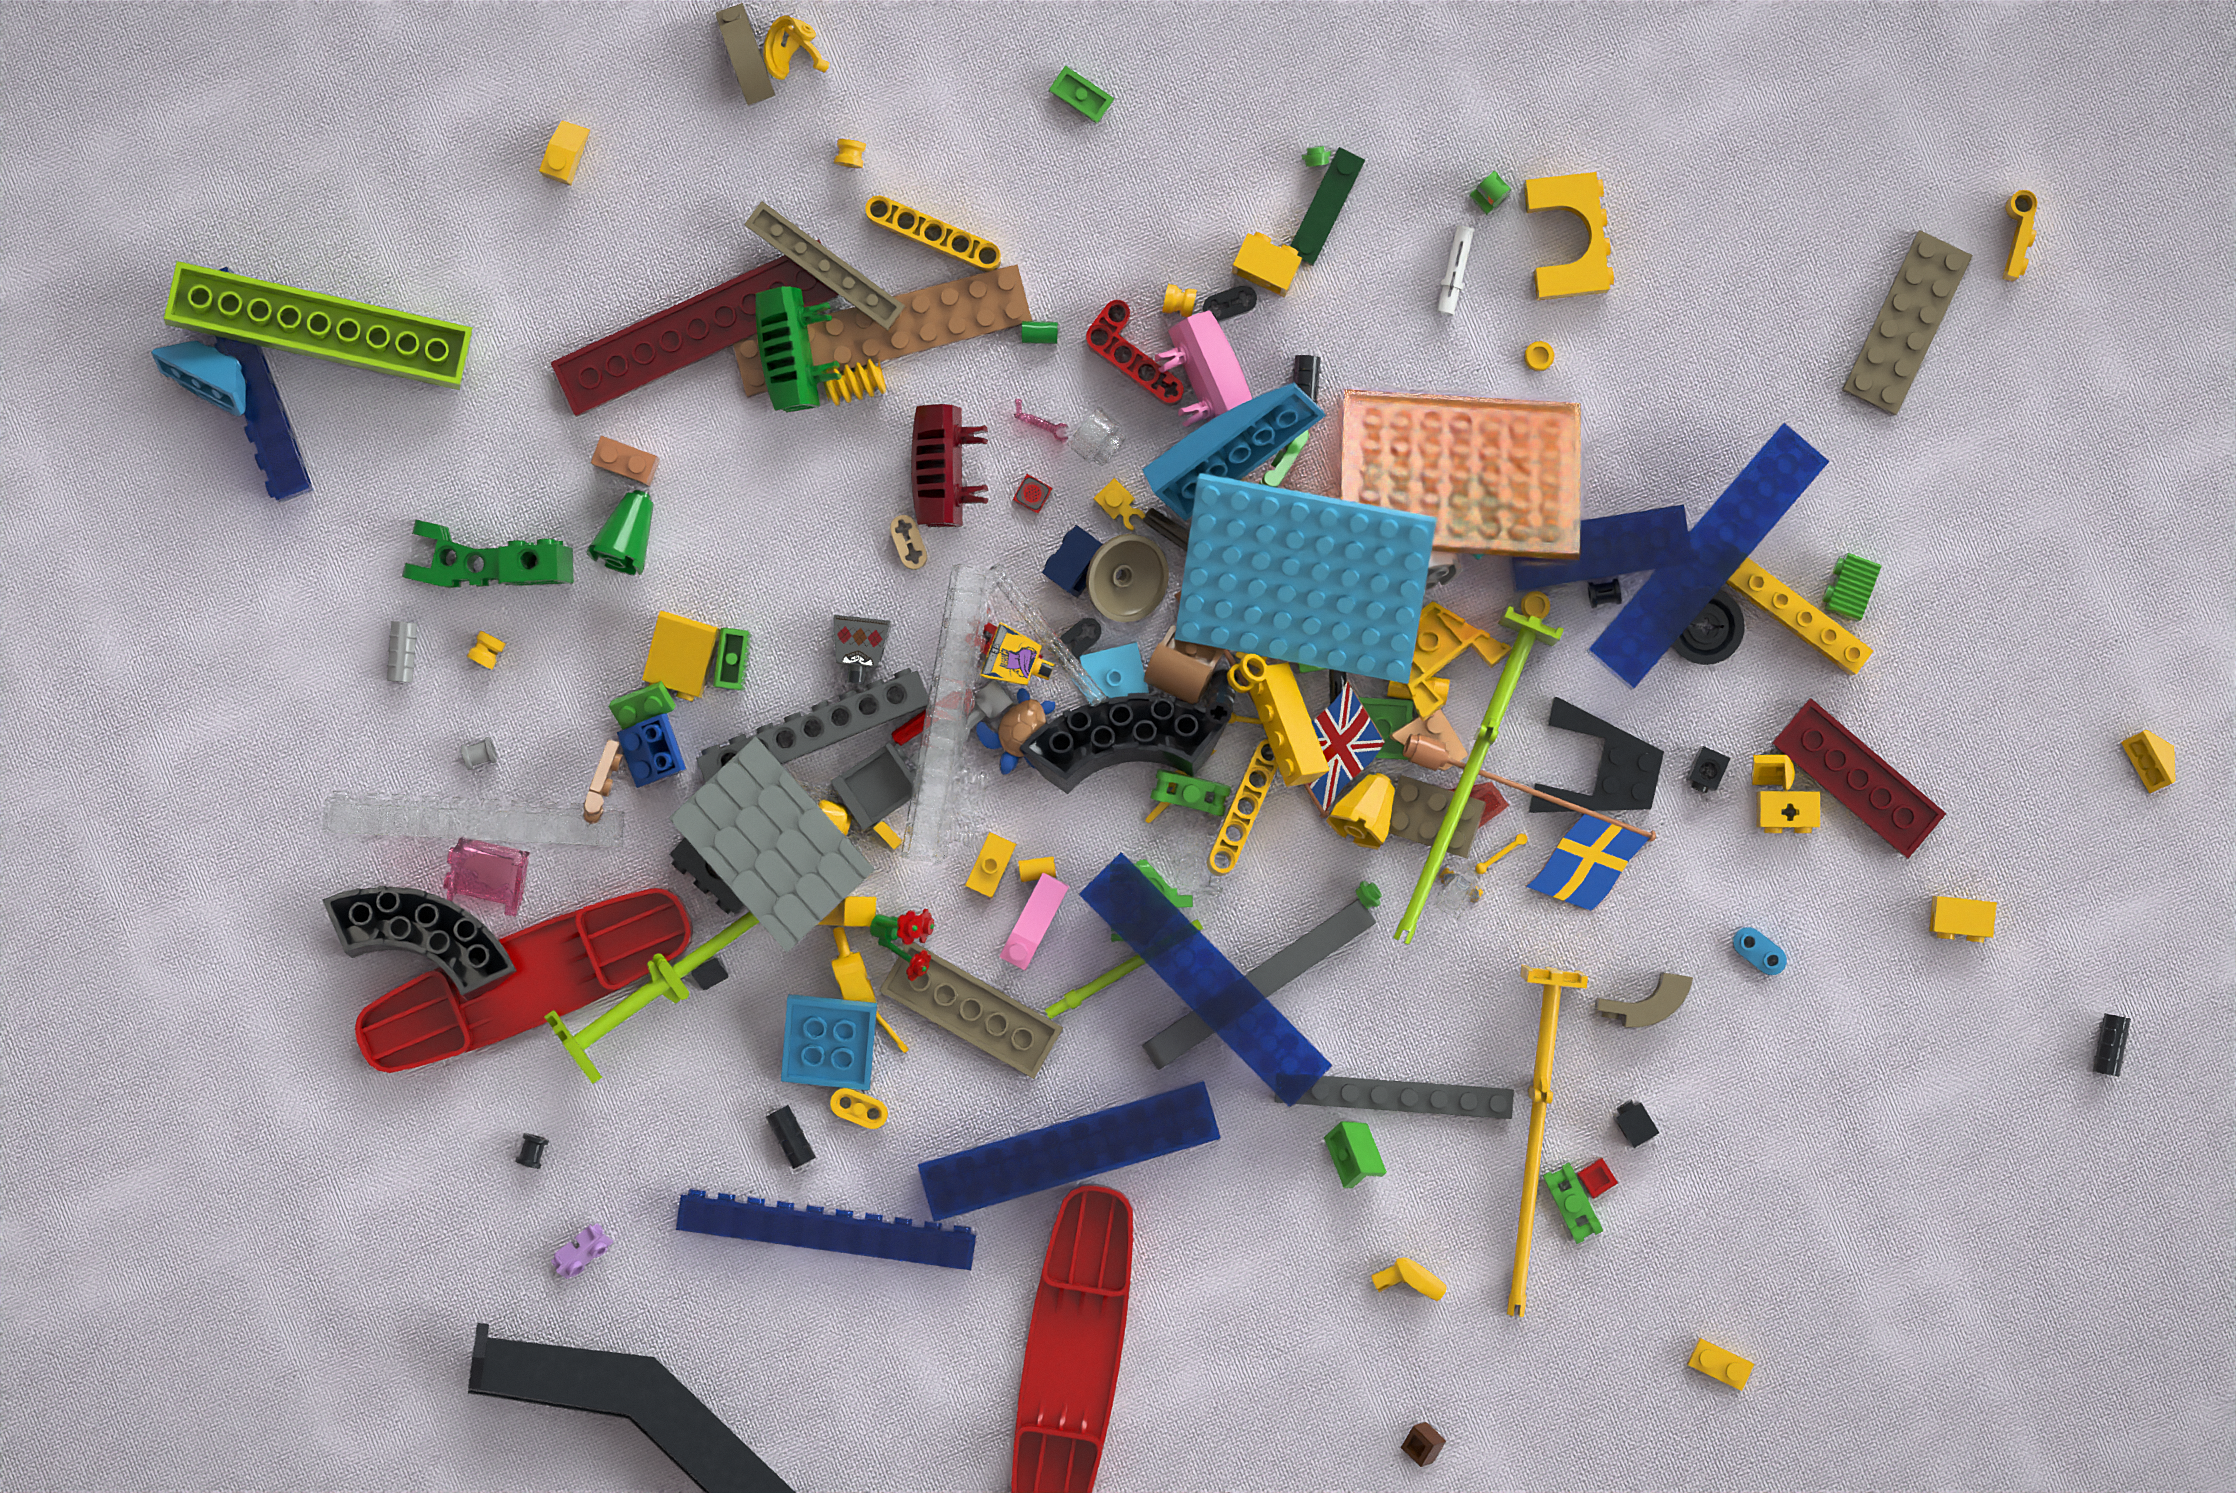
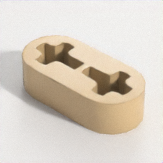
M899 515L891 522L890 530L900 559L908 569H920L925 565L928 557L917 524L910 516ZM903 520L906 524L912 525V528L908 530L911 539L905 541L902 533H896L895 530L899 528V522ZM913 544L916 552H922V556L918 558V564H914L912 560L906 561V556L910 555L907 545Z

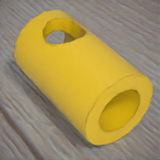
M1054 856L1018 861L1021 882L1039 880L1043 873L1056 878Z

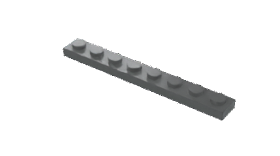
M1276 1072L1274 1102L1512 1119L1514 1089Z

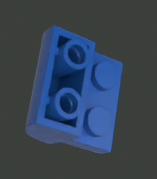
M667 713L660 714L617 732L636 788L687 770Z

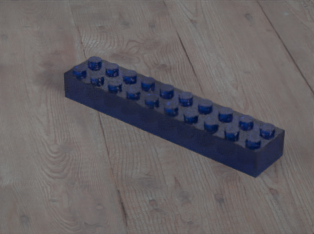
M1783 423L1778 426L1585 651L1630 690L1634 689L1830 461L1787 424Z
M1122 852L1079 893L1108 925L1289 1107L1302 1097L1333 1066Z
M1201 1080L919 1162L917 1166L933 1222L1205 1144L1221 1139L1205 1082Z

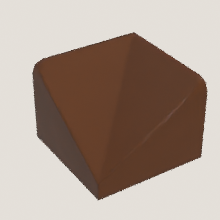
M1423 1422L1412 1427L1401 1449L1420 1467L1432 1464L1436 1460L1446 1440L1430 1424Z

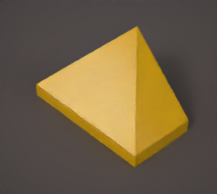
M2144 730L2121 742L2149 794L2175 782L2174 745L2148 730Z

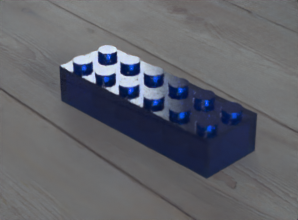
M1684 504L1512 531L1505 535L1514 593L1689 566L1693 563Z

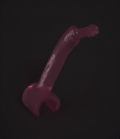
M1015 399V418L1052 433L1058 442H1065L1069 439V437L1060 438L1056 435V431L1059 428L1068 427L1066 424L1059 423L1055 425L1032 414L1022 413V400Z

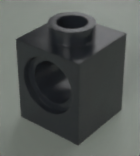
M1701 746L1686 780L1692 782L1691 788L1707 794L1708 790L1717 791L1731 758ZM1704 763H1709L1714 768V775L1710 780H1706L1700 775V767Z
M1629 1100L1616 1108L1618 1113L1613 1118L1632 1148L1638 1147L1659 1134L1658 1129L1641 1102L1633 1103L1632 1100Z

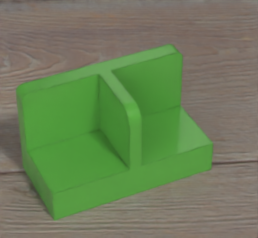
M1341 1121L1324 1136L1344 1188H1354L1366 1176L1383 1177L1387 1173L1367 1123Z

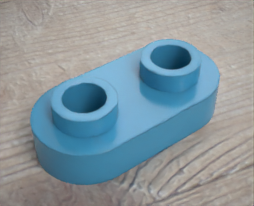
M1743 927L1736 931L1732 939L1734 950L1758 970L1767 975H1777L1785 969L1787 964L1785 952L1766 936L1751 927ZM1748 936L1754 940V944L1750 948L1744 945V939ZM1770 955H1775L1777 958V963L1774 966H1770L1767 963V958Z

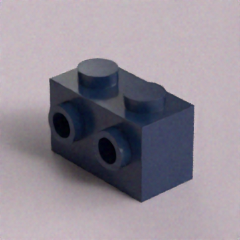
M1075 525L1072 530L1065 534L1062 545L1057 552L1047 559L1045 568L1041 573L1078 599L1087 587L1086 577L1089 564L1103 543L1078 525Z

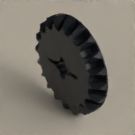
M1698 588L1687 592L1675 602L1669 612L1667 628L1672 646L1681 657L1692 663L1710 665L1726 660L1738 649L1743 639L1745 624L1742 611L1732 597L1717 589ZM1704 618H1707L1709 624L1721 626L1722 628H1714L1709 630L1707 635H1703L1702 629L1690 627L1689 624L1697 625L1702 623Z

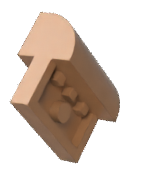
M1171 624L1162 642L1158 643L1145 672L1144 682L1194 705V702L1198 704L1210 684L1211 676L1224 655V649L1175 640L1176 626Z

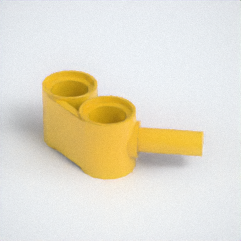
M843 927L833 929L839 955L837 959L831 960L837 983L840 986L843 1000L876 1003L869 978H866L867 972L860 951L856 953L850 951Z

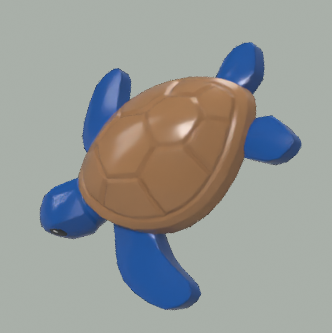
M1021 688L1017 692L1019 704L1012 707L1002 717L998 733L989 729L984 722L980 721L977 724L976 732L978 738L985 747L989 749L1003 748L1005 750L999 762L1000 771L1003 775H1007L1015 770L1019 763V757H1024L1028 765L1035 768L1019 748L1035 731L1047 723L1045 715L1055 709L1054 701H1044L1040 704L1035 699L1030 700L1028 691Z

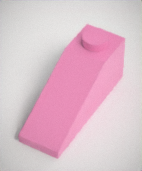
M1045 873L1041 875L999 956L1000 958L1026 971L1069 888L1067 884Z

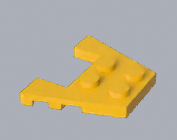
M1434 601L1421 610L1409 683L1406 684L1422 721H1425L1444 705V701L1426 682L1430 677L1469 647H1472L1490 668L1508 656L1512 650L1508 644L1500 643L1490 637V634L1484 630H1478L1465 622V619Z

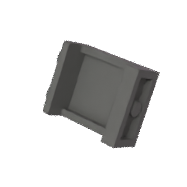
M889 741L885 746L830 781L864 831L923 792L920 785L925 782L915 768L911 771L904 763L908 757L899 744L893 746Z

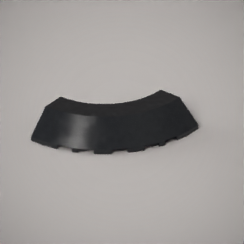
M1128 693V696L1097 698L1072 711L1069 709L1062 712V716L1049 724L1045 723L1035 731L1019 749L1046 780L1069 794L1075 786L1093 773L1106 767L1126 762L1159 763L1194 777L1211 756L1228 722L1223 724L1211 722L1206 717V707L1195 702L1193 705L1177 700V697L1173 696L1165 698L1150 696L1149 693Z
M378 886L364 889L357 888L322 899L343 950L351 958L383 950H399L421 955L441 966L454 981L460 994L468 1001L495 989L517 972L502 944L481 921L452 901L414 888Z

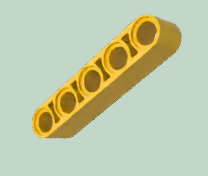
M873 196L866 203V215L869 221L878 227L984 272L996 270L1001 264L1000 250L992 242L884 196ZM884 204L887 207V213L880 218L874 217L871 214L873 206ZM906 215L913 217L915 220L914 225L910 229L900 228L898 222L901 217ZM931 227H937L942 231L941 237L936 241H930L925 237L926 231ZM962 238L968 241L969 247L966 251L959 253L954 251L952 246L954 241ZM985 250H991L996 254V259L991 264H984L979 259L981 253Z
M1268 739L1261 741L1254 750L1207 857V868L1216 876H1224L1234 868L1278 768L1276 759L1268 761L1261 755V748L1270 747ZM1256 773L1262 776L1264 780L1262 787L1257 788L1251 785L1249 781L1251 774ZM1241 800L1248 801L1252 806V813L1242 814L1238 810V802ZM1228 827H1235L1239 830V841L1233 842L1227 838L1226 829ZM1216 854H1223L1228 858L1229 864L1227 868L1221 869L1215 865L1214 856Z

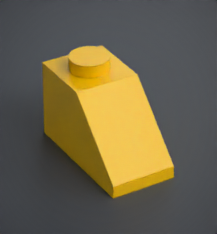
M562 120L548 143L539 172L546 178L571 186L590 129Z

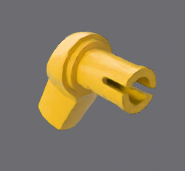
M1407 1257L1397 1258L1394 1262L1395 1265L1371 1275L1379 1293L1401 1282L1407 1283L1437 1302L1446 1292V1285L1438 1277Z

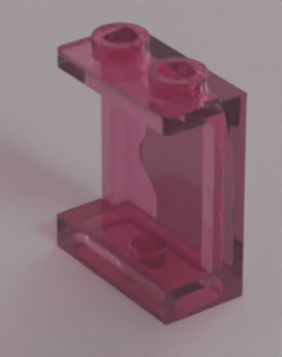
M460 837L456 846L450 847L447 856V864L451 865L450 872L447 871L443 885L444 889H448L447 900L453 901L456 894H462L506 904L504 914L516 917L523 902L530 852Z

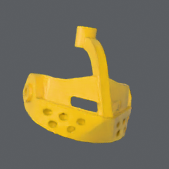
M788 15L777 18L768 30L764 43L763 57L767 71L776 79L784 80L789 73L791 56L802 46L811 55L814 61L813 68L825 73L828 70L829 62L823 60L819 51L810 43L816 36L815 30L804 21ZM784 32H787L789 35L786 45L783 47L781 46Z

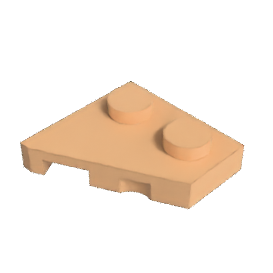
M1441 708L1425 721H1422L1417 716L1411 722L1389 735L1393 741L1405 746L1410 734L1416 736L1422 734L1446 743L1445 750L1449 751V758L1460 761L1468 756L1467 751ZM1446 763L1443 768L1438 767V769L1445 771L1453 765Z

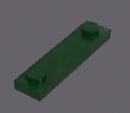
M1340 147L1290 247L1298 251L1297 256L1302 258L1301 261L1311 266H1314L1365 162V159Z

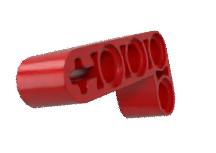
M1110 301L1089 327L1086 333L1087 346L1091 351L1162 404L1167 406L1178 404L1184 392L1182 382L1167 370L1160 372L1158 369L1161 366L1120 336L1129 323L1130 309L1124 301ZM1115 307L1123 309L1126 314L1125 318L1120 322L1112 321L1108 315L1111 309ZM1094 332H1104L1108 337L1107 342L1101 346L1093 344L1091 336ZM1127 349L1132 357L1127 363H1119L1114 357L1116 351ZM1144 366H1149L1155 371V376L1152 380L1144 381L1138 375L1139 370ZM1160 375L1165 377L1162 379V383L1169 388L1172 385L1176 386V397L1170 395L1168 398L1165 397V389L1159 384L1157 390L1152 388L1157 384Z

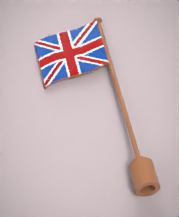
M1181 591L1174 595L1179 604ZM1224 649V655L1232 667L1236 662L1228 649ZM1235 670L1234 672L1242 685L1247 687L1248 682L1243 677L1241 671ZM1347 681L1344 689L1335 701L1312 721L1330 771L1316 781L1303 785L1321 813L1319 817L1322 819L1329 816L1330 812L1327 809L1342 789L1373 761L1385 743L1349 681ZM1248 691L1247 693H1248L1249 697L1251 698L1252 702L1254 703L1253 698H1252V695H1251V693Z

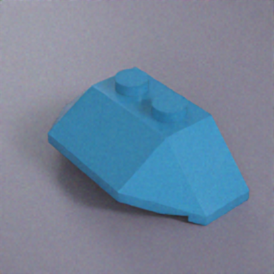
M196 340L155 348L151 352L160 373L164 376L171 377L180 386L236 417L245 412V379L241 373L242 367L233 356H226L218 352L215 347L211 345L206 346Z

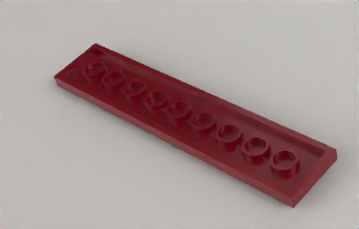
M783 255L550 363L575 417H578L757 334L756 293L778 287L799 288L802 291L804 307L823 304L840 295Z

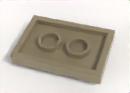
M1401 775L1393 799L1388 833L1432 847L1454 792ZM1471 797L1468 798L1446 852L1466 859L1469 858L1487 802Z

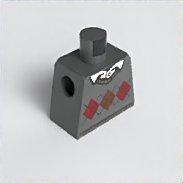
M834 615L836 663L849 665L848 683L864 684L866 667L879 668L892 622L888 620Z

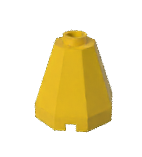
M1376 773L1375 775L1368 774L1335 805L1326 822L1338 835L1346 838L1347 834L1355 837L1352 842L1356 845L1378 850L1389 832L1395 792L1390 778L1381 773Z

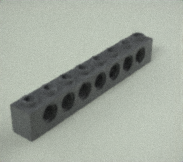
M910 668L901 670L894 674V680L884 683L883 679H879L867 684L868 690L859 694L855 690L846 692L839 696V702L829 705L828 701L821 702L812 706L813 712L804 716H801L800 712L784 717V724L774 727L773 723H769L757 728L758 734L746 738L745 734H741L729 739V746L719 749L718 745H714L702 750V756L696 758L705 782L710 780L723 767L725 755L729 753L736 755L755 736L781 764H784L932 705L919 672H912ZM895 687L901 688L904 692V698L898 704L890 703L887 697L888 692ZM871 698L876 702V710L873 714L864 715L861 712L860 704L864 699ZM839 709L846 710L849 715L848 722L843 726H837L833 722V714ZM816 720L821 725V732L816 737H809L805 732V726L809 721ZM784 731H789L794 738L793 744L788 748H782L778 744V736Z

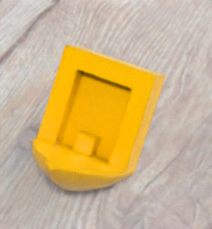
M1753 755L1752 785H1782L1784 791L1790 789L1794 781L1795 770L1792 760L1787 755Z

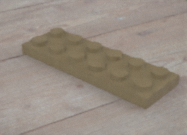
M1921 230L1917 232L1842 391L1894 416L1898 414L1973 255Z
M913 942L911 945H905L903 951L912 957L920 954L922 950H926L931 955L930 966L923 976H918L914 981H910L906 974L910 963L899 956L879 991L1035 1079L1064 1027L919 944Z

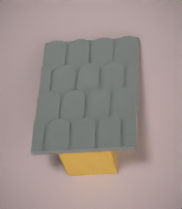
M756 736L669 817L676 828L786 952L794 947L876 870Z

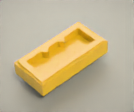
M989 832L965 886L992 898L1017 844Z

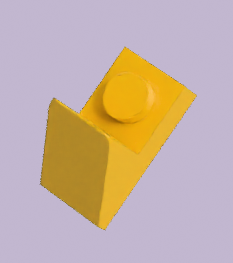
M847 896L817 925L870 927L872 920L876 916V897Z

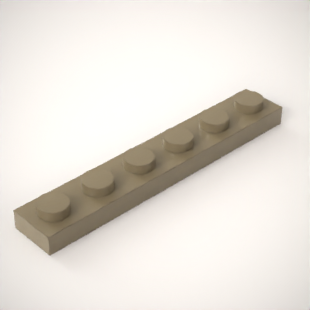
M763 201L760 202L744 224L745 227L887 331L905 309V305Z

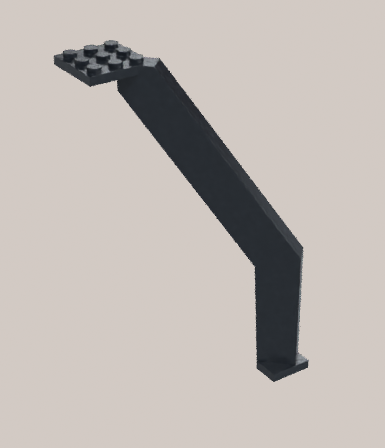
M477 1323L468 1394L629 1419L704 1493H796L655 1357L489 1338V1324Z

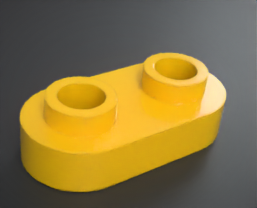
M841 1088L831 1097V1109L837 1116L863 1127L877 1129L888 1118V1109L882 1101L856 1090ZM843 1097L850 1098L851 1106L849 1108L841 1106L840 1101ZM876 1108L879 1111L877 1119H871L868 1116L869 1109Z

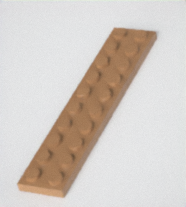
M1015 264L894 296L895 299L905 305V309L888 331L856 307L829 313L827 315L832 316L831 321L809 324L807 328L813 365L838 361L840 367L837 370L839 373L844 372V365H848L853 370L855 369L856 362L865 367L867 366V359H871L876 364L878 363V358L880 362L1021 326L1022 321H1032L1019 268ZM754 334L733 344L747 397L768 392L760 359L757 334Z

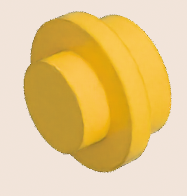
M1529 592L1521 600V612L1527 618L1532 615L1543 619L1550 611V601L1542 592Z

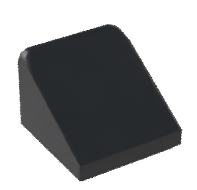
M714 958L691 972L703 990H707L729 977L720 958Z

